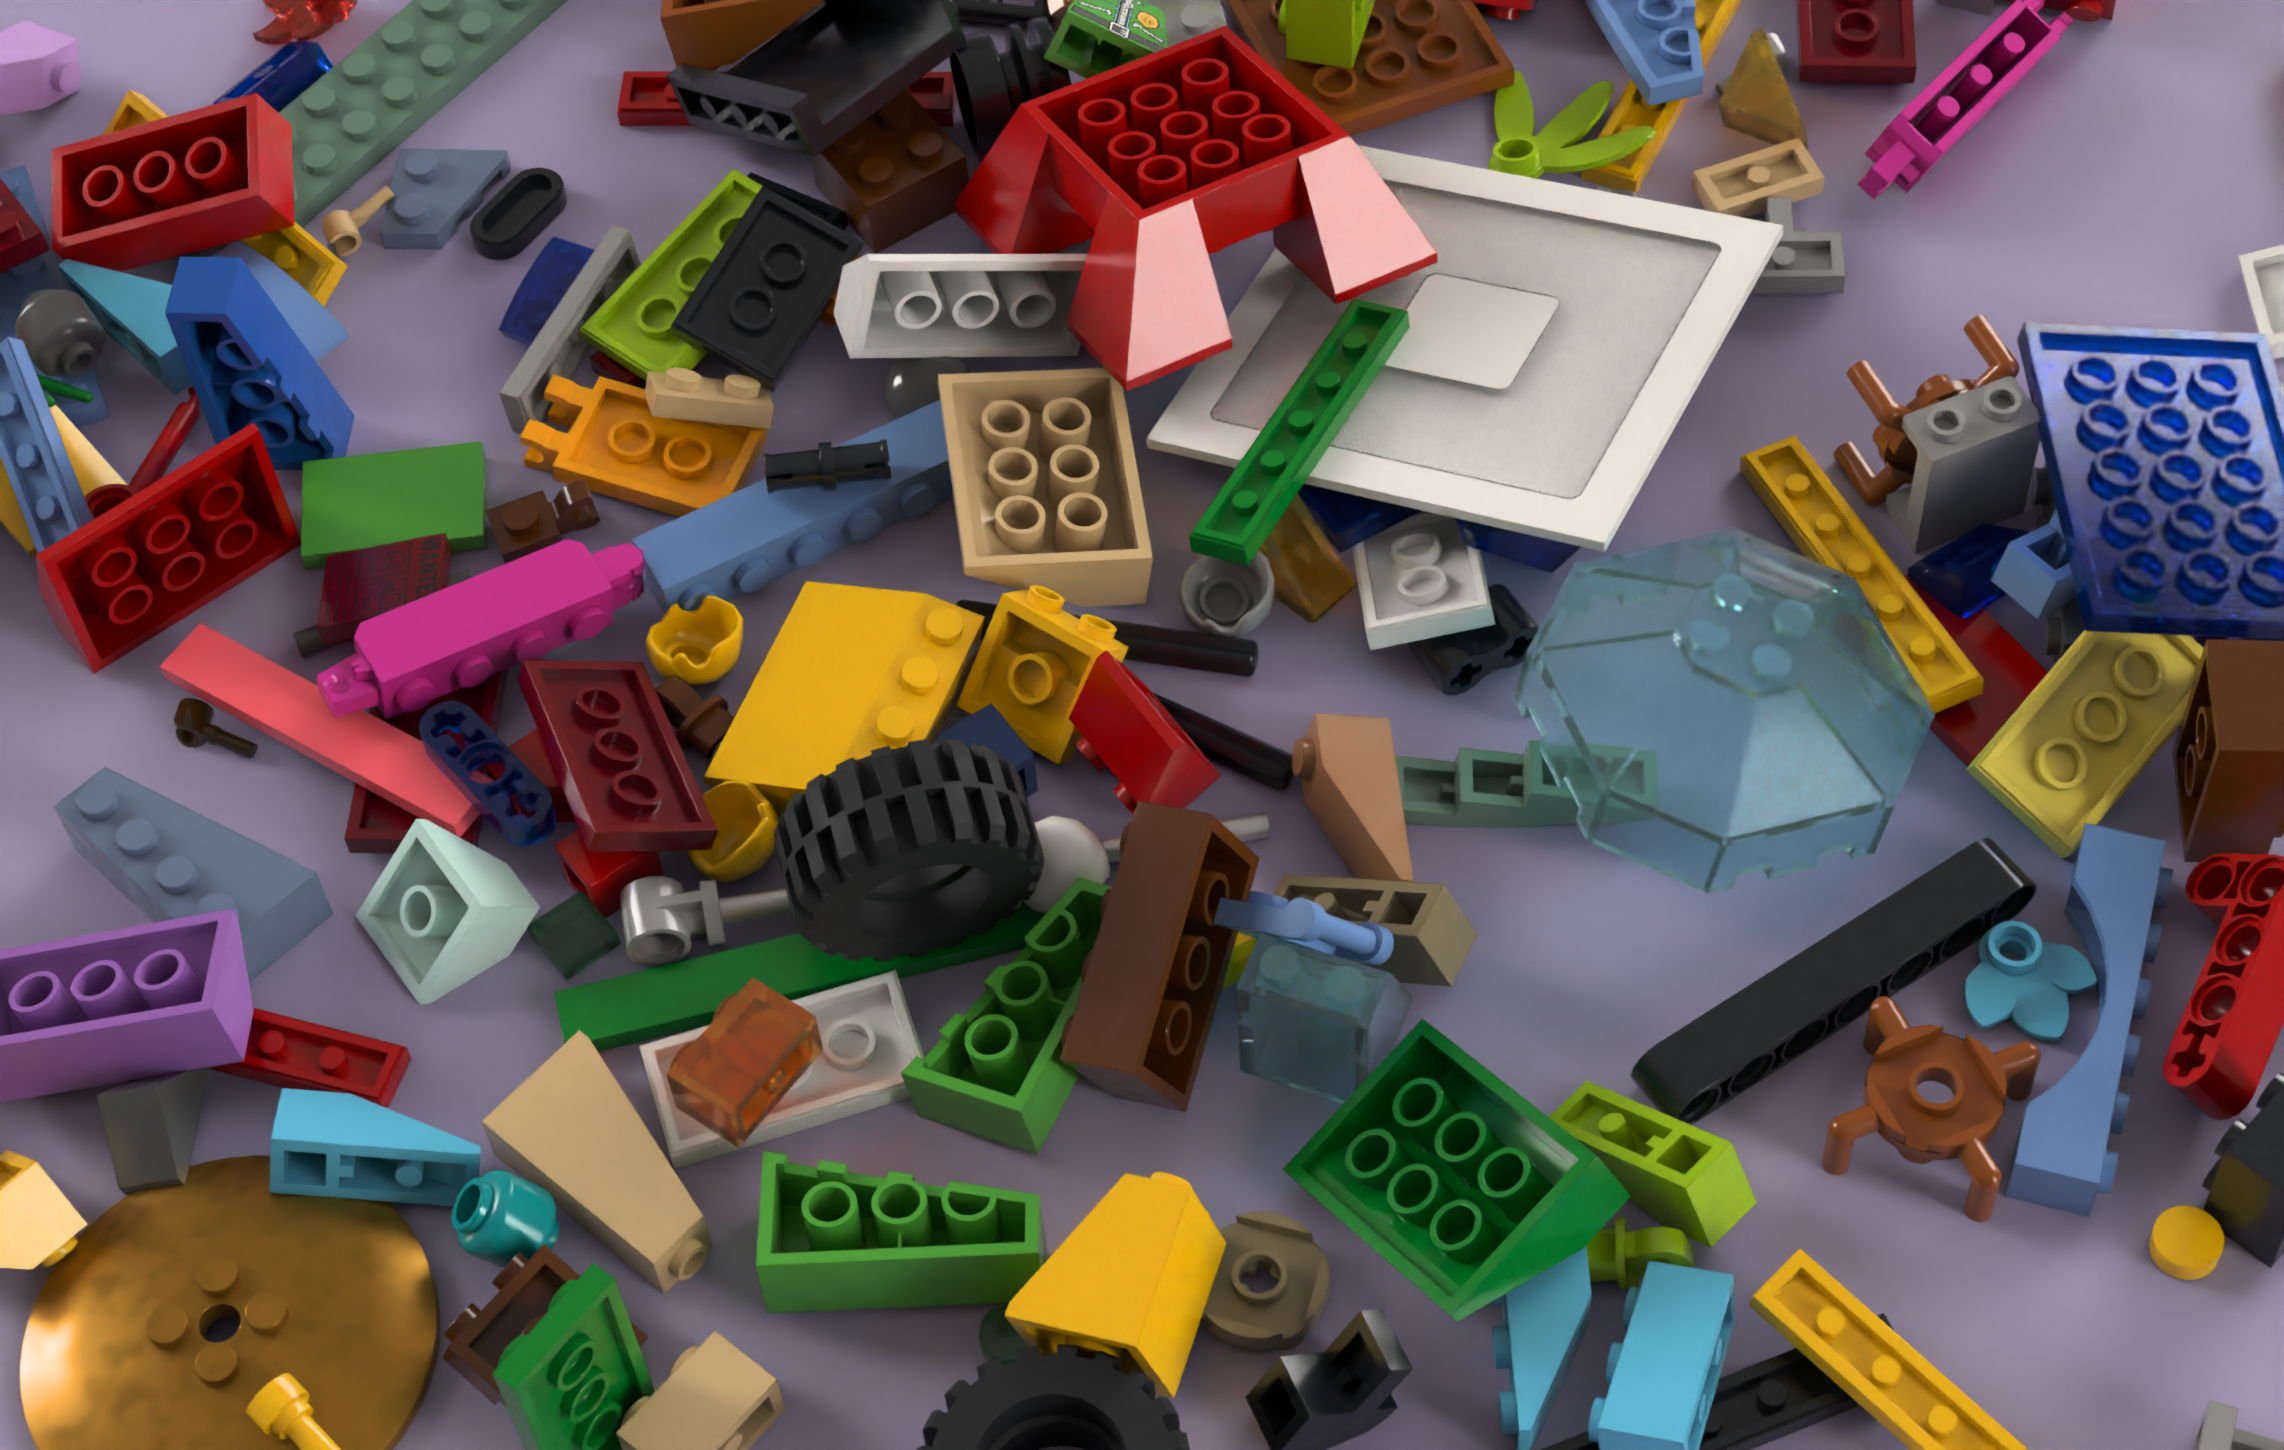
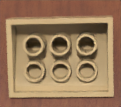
M1105 368L938 374V389L964 575L1019 590H1028L1031 585L1046 587L1060 594L1065 599V602L1082 607L1146 604L1153 555L1123 387Z

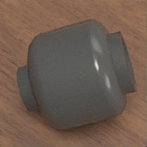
M45 289L34 293L22 305L15 324L16 337L23 340L34 365L45 375L54 377L76 376L87 372L96 363L106 341L102 324L85 300L76 292L65 289Z

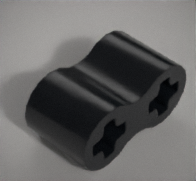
M1494 584L1488 587L1495 625L1408 643L1409 650L1444 694L1452 696L1466 692L1491 672L1501 668H1510L1523 662L1540 645L1543 637L1542 630L1506 586Z

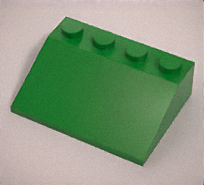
M1423 1018L1282 1169L1456 1322L1582 1250L1631 1197L1595 1153Z

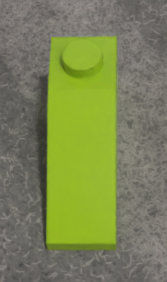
M1586 1081L1549 1116L1551 1120L1601 1159L1631 1195L1629 1199L1661 1225L1684 1231L1687 1237L1710 1248L1757 1203L1732 1142L1592 1082Z

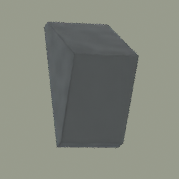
M208 1068L131 1080L97 1095L118 1187L125 1195L140 1189L184 1184L186 1181L210 1071Z

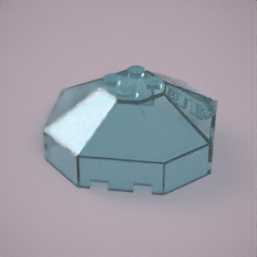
M1737 528L1574 563L1527 649L1513 697L1523 718L1533 717L1542 735L1539 750L1559 789L1569 787L1579 807L1575 820L1586 841L1708 894L1733 888L1737 876L1764 870L1767 878L1770 879L1815 868L1822 855L1846 850L1851 859L1875 853L1935 717V713L1855 577Z

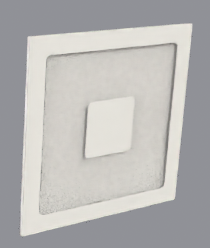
M1357 145L1436 250L1438 262L1353 298L1407 310L1410 328L1304 484L1605 552L1782 238L1783 225ZM1275 248L1227 319L1232 337V348L1196 364L1147 436V448L1236 468L1353 299L1335 304Z

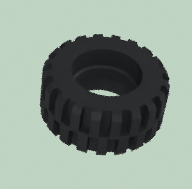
M943 739L940 744H930L927 740L910 741L905 747L891 749L890 746L872 750V755L855 760L852 757L836 765L834 772L827 776L820 774L808 782L805 793H796L788 802L777 824L774 834V847L797 930L806 940L822 952L831 956L839 953L847 960L860 961L864 957H872L875 961H892L895 956L909 955L912 958L927 955L928 950L945 946L947 949L963 943L964 938L975 933L980 936L993 929L995 922L999 919H1008L1020 908L1022 900H1029L1036 889L1044 867L1043 849L1021 777L1016 772L1015 766L986 746L973 743L967 747L961 740Z
M1058 1344L1057 1354L1039 1355L1038 1347L1035 1345L1016 1349L1018 1360L1001 1365L999 1359L994 1357L977 1366L979 1377L977 1381L969 1385L964 1379H961L944 1394L947 1413L939 1409L931 1412L922 1429L925 1445L916 1449L1039 1450L1047 1447L1069 1446L1084 1450H1190L1187 1434L1180 1431L1179 1415L1169 1398L1162 1396L1156 1398L1154 1381L1139 1369H1132L1126 1376L1122 1374L1121 1360L1116 1356L1098 1351L1094 1360L1081 1356V1349L1078 1345Z

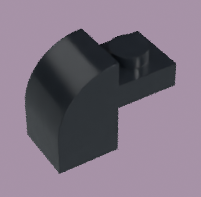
M1382 1309L1360 1310L1325 1352L1280 1356L1245 1398L1271 1450H1326L1368 1432L1390 1416L1398 1408L1391 1393L1410 1373L1413 1367Z

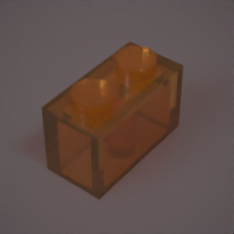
M752 977L738 994H731L721 1002L714 1014L712 1023L694 1043L689 1042L685 1044L674 1056L666 1075L676 1108L739 1148L822 1053L823 1046L816 1016Z

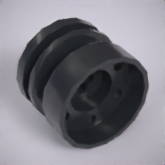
M1045 16L1028 20L1029 46L1018 23L1006 25V52L998 53L995 43L988 31L985 30L964 35L968 43L949 56L960 113L970 144L976 155L985 154L990 151L1020 104L1072 85L1068 69L1044 59V55L1054 37L1051 26Z

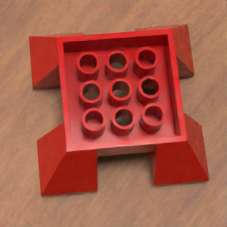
M1226 25L1020 104L954 203L955 213L995 254H1051L1071 245L1083 243L1093 237L1066 319L1067 330L1126 391L1149 384L1160 377L1189 365L1202 362L1206 358L1232 348L1231 333L1208 255L1219 252L1224 247L1273 229V245L1335 304L1356 298L1367 291L1406 277L1415 271L1438 262L1436 250L1351 136Z

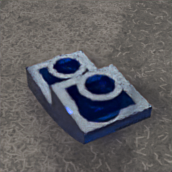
M553 237L525 275L498 330L507 338L531 345L595 250Z

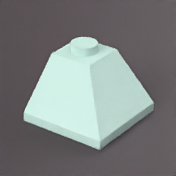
M416 819L355 916L419 1004H431L508 957L537 914L540 906L507 863L427 819Z

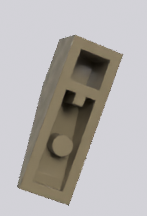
M1284 874L1273 894L1290 901L1295 898H1305L1321 904L1325 909V913L1358 925L1363 922H1372L1388 928L1393 935L1394 948L1386 962L1380 965H1368L1340 959L1335 960L1398 983L1452 987L1478 936L1446 886L1441 883Z

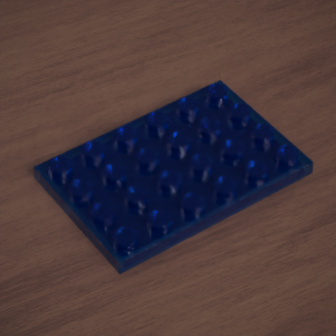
M2024 322L2017 342L2031 401L2038 411L2039 423L2037 427L2085 631L2284 639V396L2266 334Z

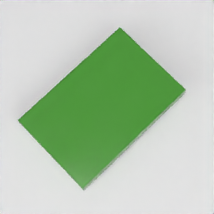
M482 441L303 462L301 558L305 569L325 567L328 555L446 533L452 552L487 548L486 454Z

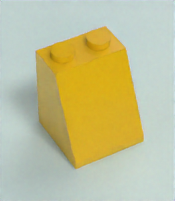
M1154 1172L1151 1178L1125 1173L1009 1302L1004 1316L1029 1347L1037 1345L1039 1355L1057 1354L1058 1344L1078 1345L1081 1349V1356L1094 1360L1098 1351H1103L1120 1358L1122 1374L1127 1376L1132 1369H1139L1154 1381L1155 1394L1175 1398L1226 1246V1241L1189 1182L1165 1172Z

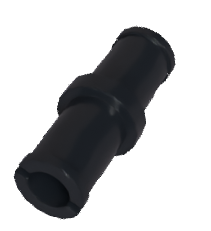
M886 439L880 440V442L832 447L831 442L828 441L818 443V449L763 454L768 494L774 493V491L823 486L824 492L836 490V484L883 478L885 480L891 479Z

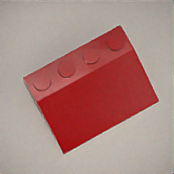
M251 423L36 554L39 590L50 616L60 634L94 674L301 545L299 534L259 428L254 423Z

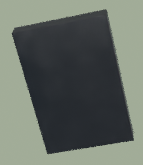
M762 186L671 324V334L740 374L758 380L761 386L774 392L838 293L843 265L860 258L864 252L865 243Z

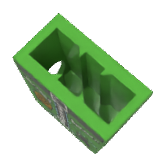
M1074 0L1068 7L1044 55V59L1084 78H1090L1168 48L1165 14L1159 8L1142 0Z

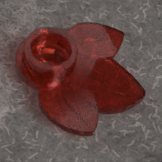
M263 0L265 7L277 15V17L269 25L253 33L256 41L268 45H280L288 43L292 39H295L297 42L315 39L327 32L334 24L345 20L350 15V11L356 6L357 0Z

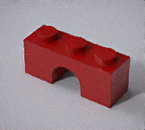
M538 728L483 762L487 777L495 781L498 790L495 799L529 839L553 824L561 822L576 823ZM579 828L554 844L565 881L600 921L621 909L620 894L626 885L648 876H664L658 853L661 851L588 852Z

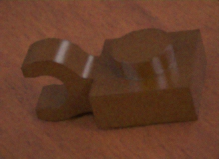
M586 480L566 485L557 493L555 499L549 503L544 491L541 490L486 510L505 564L562 541L561 534L573 530L587 529L600 522Z

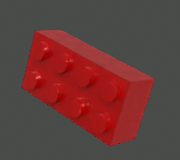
M257 93L51 149L52 251L64 260L70 259L122 272L295 226L292 126Z

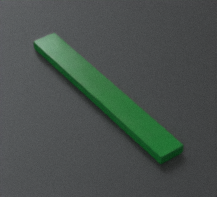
M1021 901L1020 908L1008 919H999L995 922L993 929L979 936L975 933L964 938L963 943L947 949L945 946L928 950L927 955L912 958L909 955L895 956L892 961H875L872 957H864L860 961L847 960L839 953L831 956L822 952L800 933L555 991L554 995L563 1042L565 1044L580 1030L589 1037L599 1052L711 1025L896 970L898 978L901 979L1021 950L1026 946L1024 937L1045 914L1034 912L1027 904Z

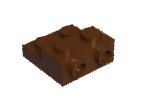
M545 1244L530 1259L519 1252L493 1280L492 1284L500 1291L482 1311L475 1304L471 1303L445 1331L444 1336L452 1343L447 1347L443 1359L494 1405L500 1401L506 1407L492 1375L498 1368V1362L503 1351L515 1338L520 1335H527L547 1314L550 1302L556 1292L566 1282L577 1280L580 1275ZM631 1322L637 1342L641 1348L648 1339V1336Z

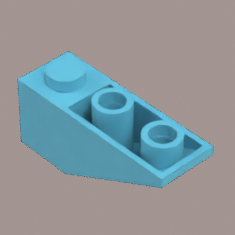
M1586 1246L1489 1303V1305L1501 1304L1504 1326H1492L1493 1358L1495 1369H1508L1510 1391L1499 1392V1418L1501 1434L1515 1435L1516 1450H1533L1588 1328L1592 1292Z

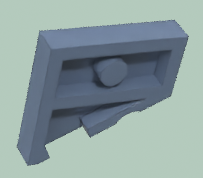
M400 149L391 185V191L396 197L387 203L380 232L385 249L441 250L457 232L459 223L471 217L483 203L481 191L495 176L504 179L510 173L511 163L507 150Z

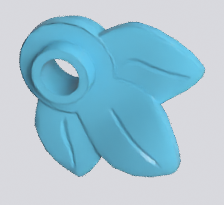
M2010 920L1999 923L1983 935L1978 948L1979 965L1973 969L1965 980L1964 998L1971 1019L1982 1029L1993 1027L2010 1017L2014 1026L2028 1036L2039 1040L2058 1041L2065 1033L2069 1021L2067 994L2079 993L2094 987L2097 984V978L2091 965L2079 951L2069 945L2043 942L2039 933L2032 926L2021 921ZM2014 953L2021 958V961L2009 960L2001 954Z

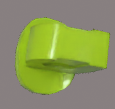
M1625 1217L1616 1218L1615 1227L1602 1228L1586 1245L1590 1282L1618 1281L1619 1290H1629L1631 1287H1637L1639 1278H1644L1649 1261L1695 1268L1694 1247L1684 1234V1231L1671 1227H1648L1630 1232Z

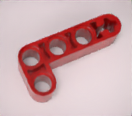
M2219 853L2211 855L2193 868L2185 886L2186 897L2220 928L2165 1056L2163 1074L2171 1086L2206 1115L2216 1120L2230 1119L2241 1113L2248 1106L2255 1094L2284 1023V857L2275 854Z

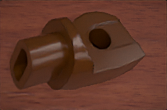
M670 675L655 688V691L669 722L678 729L676 738L681 749L694 747L704 757L712 759L715 746L724 739L734 719L727 712L728 702L720 695L712 696L703 701L685 681L675 675Z

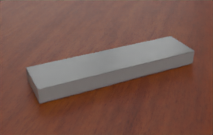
M614 225L610 227L499 391L513 432L521 434L529 419L542 422L553 402L545 400L544 391L553 374L570 380L592 347L583 340L578 329L641 265L629 229Z

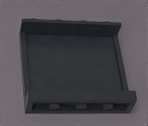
M825 0L726 73L682 63L668 73L666 77L690 124L816 157L968 42L959 24V11L952 0Z

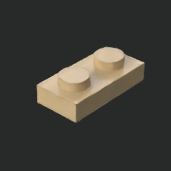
M1796 138L1693 171L1692 188L1706 211L1747 218L1767 211L1768 197H1791L1793 203L1823 193L1825 177L1800 138Z
M669 368L666 370V373L648 371L644 394L652 417L771 429L774 404L768 389L761 386L760 382L752 377L731 374L727 375L725 380L701 377L697 372L685 368Z

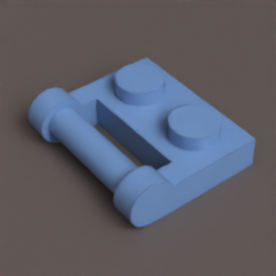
M1250 891L1247 902L1220 898L1214 921L1215 925L1295 952L1368 965H1380L1386 962L1394 948L1393 935L1388 928L1372 922H1363L1358 925L1325 913V909L1321 904L1305 898H1295L1290 901L1279 896L1257 891Z

